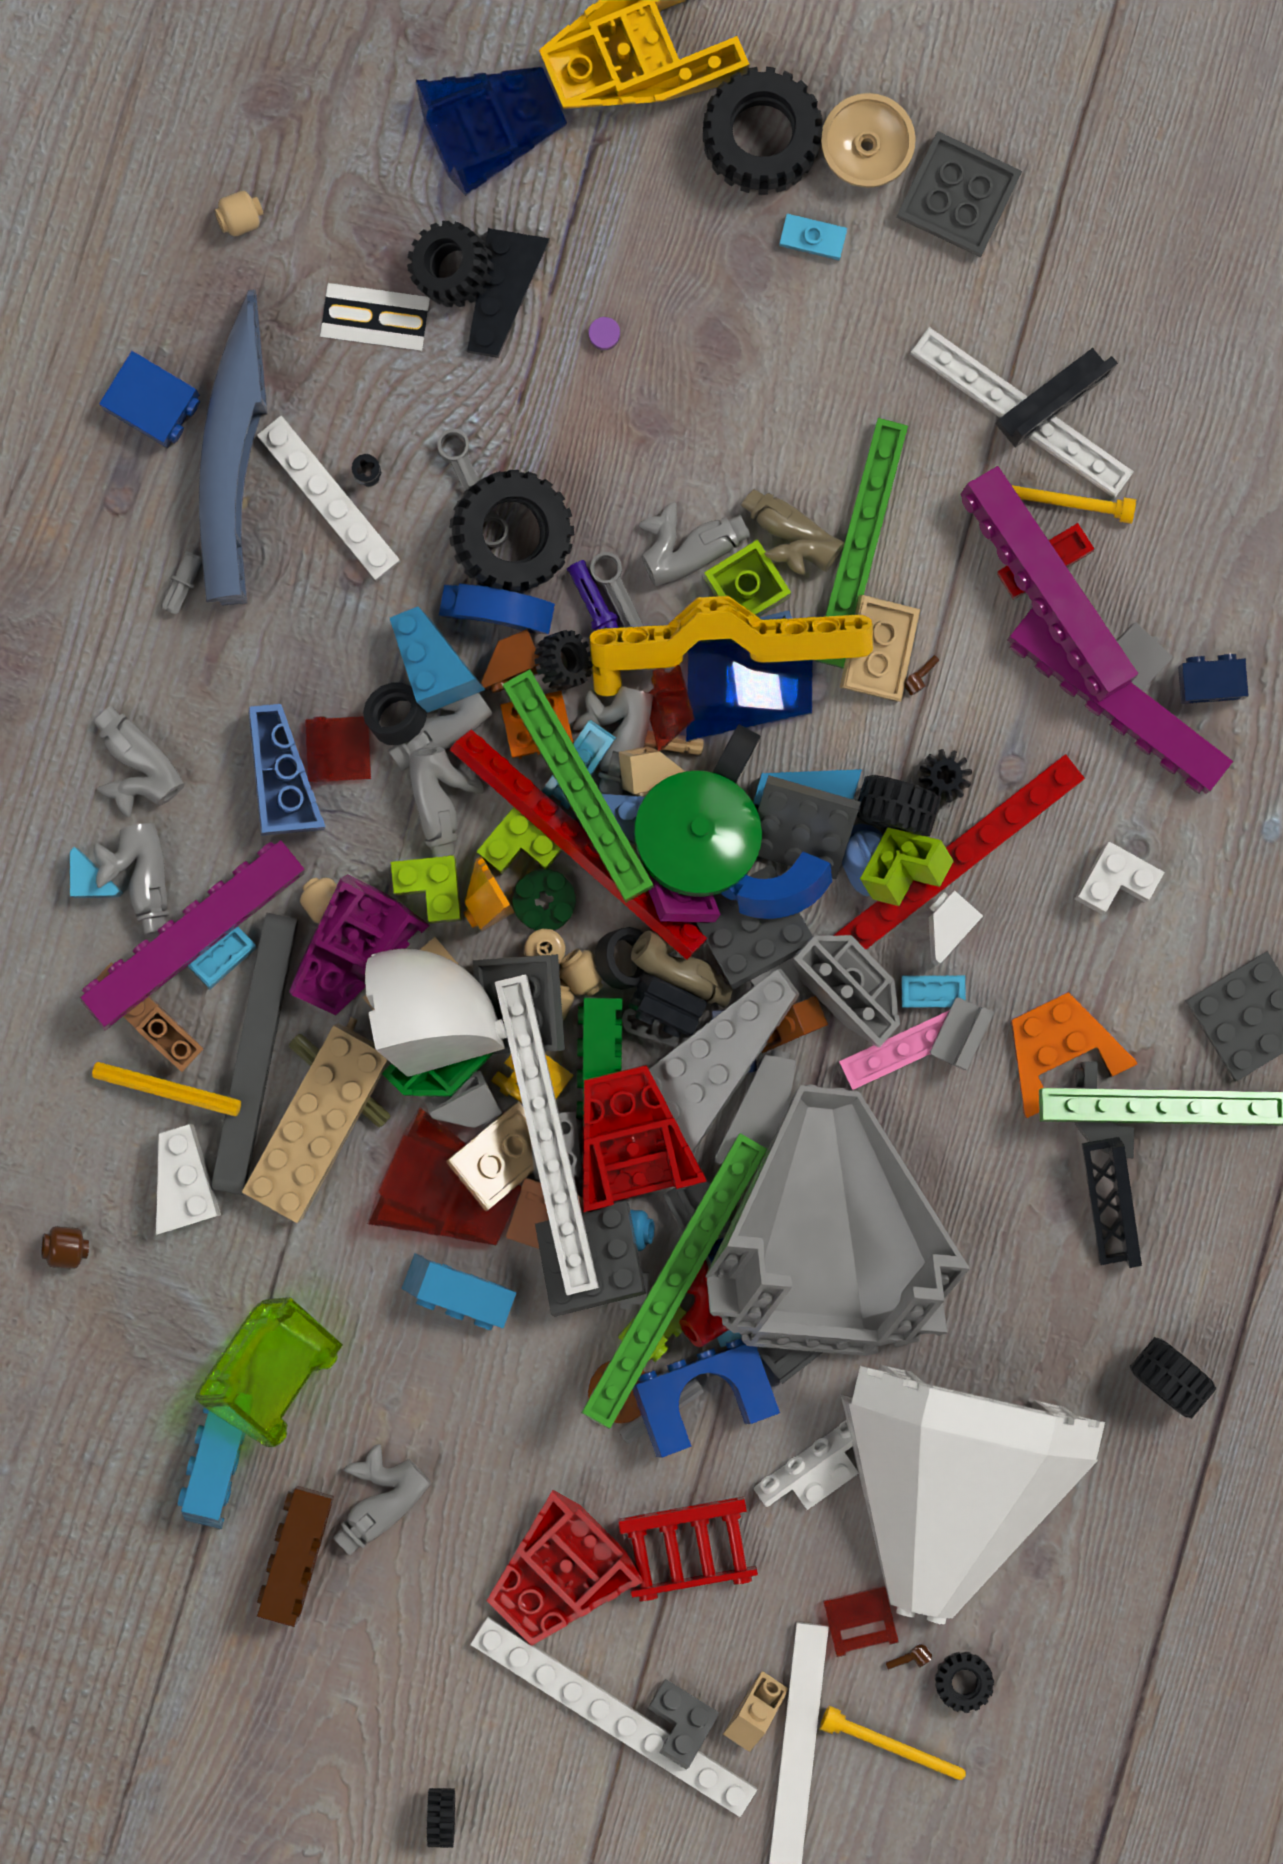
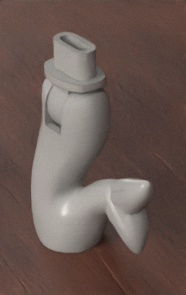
M676 502L669 504L663 510L661 516L649 517L639 523L640 528L658 535L655 544L642 554L644 567L654 586L667 584L694 573L728 553L733 546L734 548L739 547L740 541L750 537L749 530L740 515L730 520L724 517L721 519V522L720 520L709 521L694 529L679 549L673 552L677 536Z
M621 686L612 704L604 707L593 690H589L585 699L587 712L576 720L573 731L583 730L590 720L599 726H605L624 718L623 722L612 734L616 737L615 741L599 763L600 770L603 771L598 773V776L601 777L598 788L600 792L611 795H623L624 789H622L618 752L644 747L653 702L652 694Z
M476 693L441 707L455 713L426 718L424 727L416 737L409 742L395 745L389 749V753L400 769L403 771L410 766L411 752L428 747H441L446 751L471 729L474 731L492 715V712L481 695Z
M110 706L94 720V723L101 730L99 736L105 738L104 743L112 756L122 764L144 772L147 775L146 777H129L97 788L104 796L115 798L119 810L125 816H131L134 795H142L158 806H161L174 798L182 790L184 783L169 759L137 726L127 720L124 714L119 715L114 707Z
M441 747L422 748L410 753L412 791L423 833L427 838L425 843L431 847L432 858L455 854L453 841L457 840V834H453L457 830V813L453 802L441 788L438 780L465 791L479 794L484 792L481 781L475 776L476 773L463 761L457 769L454 768L445 749Z
M153 823L125 827L120 830L118 849L115 854L97 843L94 845L95 860L100 866L96 875V884L98 888H101L113 880L118 873L124 871L137 858L129 888L131 904L137 914V921H142L144 933H158V929L166 923L165 917L169 916V912L165 911L167 909L164 857L160 839Z
M381 1444L375 1445L367 1454L365 1462L351 1463L343 1471L362 1480H368L380 1486L393 1487L394 1489L368 1497L359 1502L349 1512L346 1521L341 1523L343 1528L333 1538L349 1555L359 1547L364 1548L367 1543L373 1541L397 1523L421 1498L432 1484L431 1481L410 1459L392 1468L383 1467Z

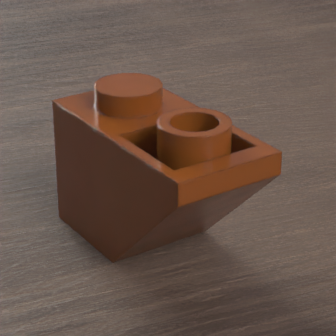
M528 629L498 641L481 682L485 692L491 690L494 694L504 690L502 684L529 669L534 677L538 675L537 670L540 669V664L535 665L534 659L539 658V656L535 654L536 648Z
M816 996L792 1005L780 1025L775 1028L767 1040L762 1053L828 1025Z

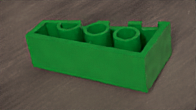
M584 998V1006H578V1025H583V1038L577 1039V1057H583V1069H577V1088H583V1101H577L576 1118L583 1120V1127L584 1080L622 1071V998Z

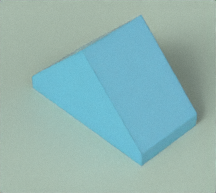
M72 848L70 851L71 897L114 898L120 897L123 892L112 881L98 888L96 875L99 868L78 848Z

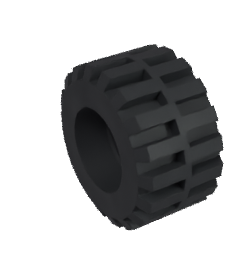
M442 221V226L437 223L431 224L430 231L423 229L419 233L422 236L420 240L414 239L411 244L415 247L414 251L408 252L407 258L412 263L407 264L408 271L413 274L410 277L412 282L421 292L439 305L442 303L444 306L452 308L453 304L458 307L465 306L466 300L470 303L476 301L475 295L478 292L483 295L486 291L483 288L484 284H490L492 277L488 274L489 271H494V264L490 261L493 256L487 248L488 245L472 230L456 221L454 224L450 221ZM461 250L462 262L459 269L449 277L440 278L439 268L442 260L451 252Z
M879 775L865 776L858 798L860 806L857 817L880 828L887 829L889 827L928 837L931 835L941 798L928 789L908 782Z
M1154 1337L1130 1365V1369L1135 1377L1174 1410L1187 1418L1192 1419L1216 1390L1214 1382L1205 1373L1160 1338Z

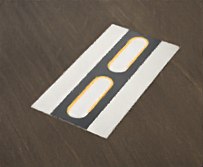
M328 283L320 337L422 351L430 298Z

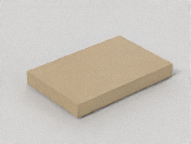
M859 595L855 615H864L872 620L873 651L865 657L845 659L840 688L901 702L920 609Z
M519 1101L446 1161L485 1211L489 1210L534 1172L530 1134L524 1108Z

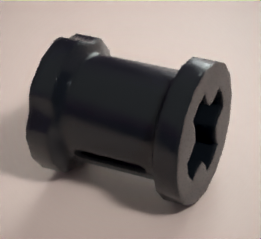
M362 454L356 457L352 463V473L358 484L371 487L379 482L382 471L379 462L374 456ZM365 464L372 468V475L369 477L362 473V466Z

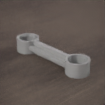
M449 429L443 432L438 439L439 455L444 461L451 463L465 492L470 486L479 481L468 457V438L458 429ZM449 436H459L464 440V452L459 456L447 455L442 450L444 440ZM491 509L484 523L496 521L504 528L502 537L496 542H488L486 540L485 542L488 548H497L506 541L508 526L506 521L501 516L496 515L493 509Z
M610 552L596 555L590 565L591 576L596 583L605 587L623 627L644 626L621 579L622 565L619 558ZM600 559H611L617 565V573L610 580H602L595 575V564Z

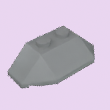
M852 935L812 936L792 958L801 982L844 1026L876 1047H881L900 1025L899 1015H897L894 979Z

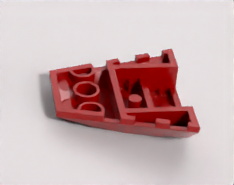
M647 1065L584 1080L583 1212L614 1205V1201L673 1186L679 1189L707 1182Z
M552 1490L486 1601L532 1646L566 1627L579 1617L587 1615L607 1601L615 1599L628 1589L641 1584L643 1579L626 1550L580 1504Z

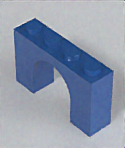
M741 1337L725 1343L727 1349L716 1353L715 1349L711 1348L696 1354L698 1359L696 1361L686 1364L685 1359L666 1365L668 1371L657 1375L656 1371L652 1370L640 1375L638 1378L639 1382L635 1384L632 1390L656 1457L663 1458L692 1447L680 1415L679 1399L685 1385L700 1374L711 1373L717 1375L729 1384L745 1424H753L780 1413L757 1347L747 1346Z

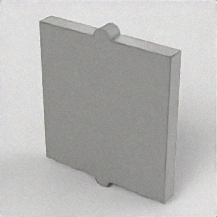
M1135 622L1117 642L1139 673L1132 683L1143 690L1169 663L1173 656L1157 642L1158 638L1156 636L1151 637Z

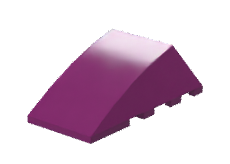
M347 874L340 878L332 898L300 962L289 992L291 995L336 1016L366 987L364 984L367 959L372 957V954L393 949H406L410 945L408 940L418 930L423 933L430 925L392 896Z

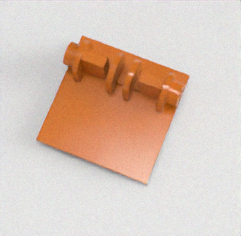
M562 691L545 694L571 742L574 743ZM512 702L500 704L512 758L519 757V759H522V756L536 752L537 755H540L537 746Z

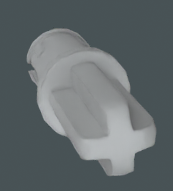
M188 551L185 552L176 575H172L170 578L173 581L161 604L164 610L173 614L179 613L189 589L194 588L192 583L201 563H203L201 557Z

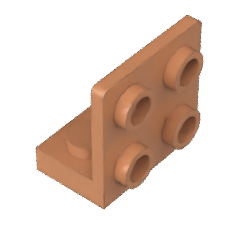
M525 1178L506 1237L539 1249L535 1224L547 1221L549 1217L541 1182ZM578 1195V1199H579V1203H580V1207H581V1211H582V1208H583V1197Z

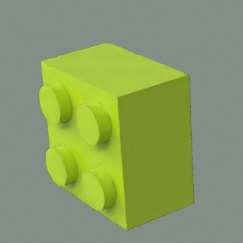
M758 539L704 572V580L715 597L730 596L757 617L762 616L788 600L791 596V591L771 559L765 556L764 553L766 551Z

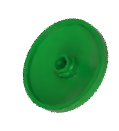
M686 771L662 780L645 796L635 819L634 844L643 867L659 884L682 895L695 897L711 896L734 887L749 873L761 847V821L754 803L746 792L733 781L712 772Z

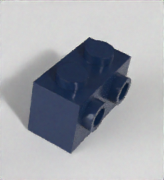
M1236 654L1218 655V660L1205 661V656L1186 658V663L1178 666L1181 704L1233 701L1247 698L1249 694L1246 658L1237 659Z

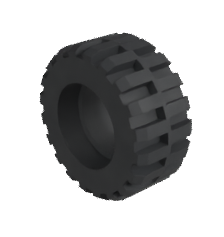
M753 67L748 68L745 75H741L740 72L731 75L728 83L722 82L717 87L716 94L710 97L706 113H704L703 142L707 160H711L712 169L717 175L722 174L725 177L724 182L731 187L737 184L741 186L740 191L749 193L750 189L759 190L758 195H768V190L775 189L778 193L786 190V185L790 183L792 185L797 184L801 181L802 175L808 173L813 167L814 160L817 158L820 149L823 119L821 111L817 108V99L814 94L809 95L807 92L808 86L802 80L798 81V83L792 80L793 74L784 71L783 75L777 74L774 67H766V72H758V68ZM750 107H773L782 112L790 121L792 127L791 140L784 150L775 155L766 157L751 155L741 149L734 140L733 125L736 117Z
M519 470L499 471L477 481L463 493V497L457 501L453 509L455 513L454 517L450 519L449 528H452V536L449 539L451 547L454 546L457 555H454L457 563L463 565L466 569L464 573L469 578H475L481 586L521 592L547 582L554 577L558 570H561L566 563L564 559L566 555L570 554L573 546L570 543L571 536H574V526L570 525L569 518L572 517L570 507L566 509L563 500H565L564 496L560 491L555 492L551 482L547 479L541 480L537 478V474L529 471L526 473L519 472ZM504 502L523 504L534 514L539 525L540 538L536 549L531 555L520 561H505L496 557L484 540L483 524L487 514L496 505Z

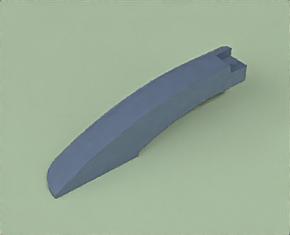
M255 289L248 290L226 342L209 401L201 450L199 523L206 602L219 601L222 606L247 603L242 551L244 485L251 448L262 414H268Z

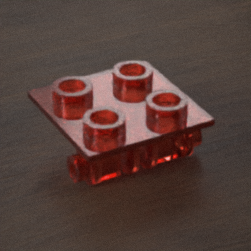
M676 665L669 673L665 672L663 668L652 672L651 682L654 688L649 692V694L653 695L650 722L658 751H662L695 720L680 665Z
M320 716L313 717V719H305L309 782L371 779L369 728L364 722V716L342 718Z

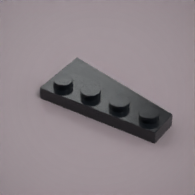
M488 228L486 244L493 256L490 261L494 264V271H489L488 273L492 280L490 284H484L483 288L486 291L483 295L478 292L476 296L477 300L475 301L467 348L468 353L499 358L515 322L516 315L538 270L539 263L550 243V238Z

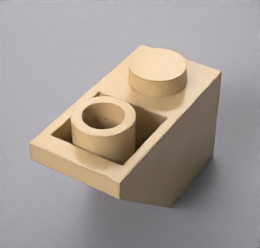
M648 746L618 752L622 789L633 793L634 796L645 797L662 780L674 774L685 772L660 751Z
M762 1671L734 1712L723 1735L750 1752L766 1733L789 1688Z

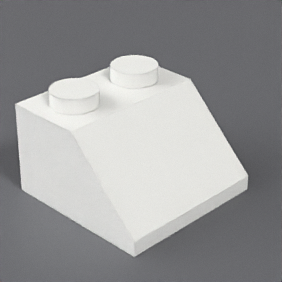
M955 890L949 896L944 892L930 906V909L933 911L929 917L931 963L935 966L941 964L983 917Z

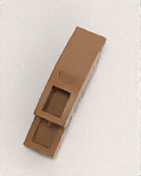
M111 962L97 977L99 982L109 975L107 970L114 963ZM150 996L124 1016L146 1040L181 1072L204 1049Z

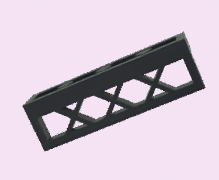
M1091 348L999 418L995 424L1016 448L1109 377L1118 364L1117 361L1111 356L1104 362L1094 348Z
M1120 1137L1082 1143L1100 1265L1126 1261L1129 1268L1142 1266L1125 1146ZM1108 1148L1109 1159L1100 1168L1092 1162L1090 1151ZM1110 1166H1111L1112 1175L1107 1172V1170L1110 1168ZM1093 1169H1095L1098 1172L1095 1177ZM1103 1176L1111 1180L1114 1186L1106 1198L1096 1192V1185ZM1114 1197L1116 1199V1205L1111 1202ZM1097 1198L1102 1201V1204L1099 1207ZM1107 1206L1118 1213V1218L1111 1227H1108L1100 1220V1215ZM1119 1226H1120V1233H1121V1235L1116 1232V1230H1117V1228H1118ZM1102 1229L1107 1231L1104 1236L1102 1234ZM1112 1235L1122 1241L1123 1252L1105 1254L1104 1246Z

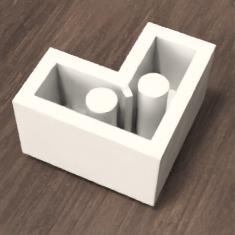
M1107 842L1104 844L1074 899L1100 914L1107 912L1119 888L1146 902L1150 900L1165 872L1117 845Z

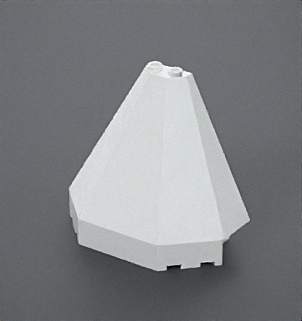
M880 1365L879 1370L860 1366L853 1397L841 1395L853 1442V1450L888 1600L891 1605L897 1607L896 1613L907 1617H915V1613L927 1615L928 1621L938 1624H945L947 1618H953L1098 1461L1097 1455L1105 1422L1076 1416L1065 1407L1033 1400L1032 1408L925 1384L912 1372Z

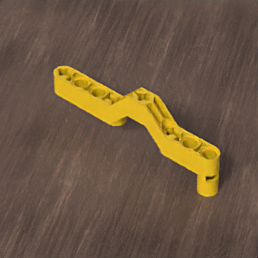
M730 596L698 597L668 625L604 628L591 633L589 640L593 664L594 691L601 696L617 694L622 686L621 670L675 667L683 661V655L699 640L732 639L749 651L751 659L764 663L865 657L873 651V623L869 617L864 615L762 620Z

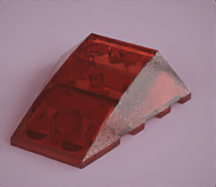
M419 1107L403 1132L384 1174L367 1224L497 1245L522 1187L518 1184L494 1206L485 1211L446 1162L466 1143Z

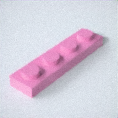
M949 1011L888 1038L881 1047L873 1045L839 1061L851 1089L854 1090L929 1055Z

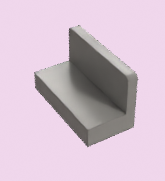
M955 998L930 1054L962 1070H967L994 1012L984 1007H978L961 998Z

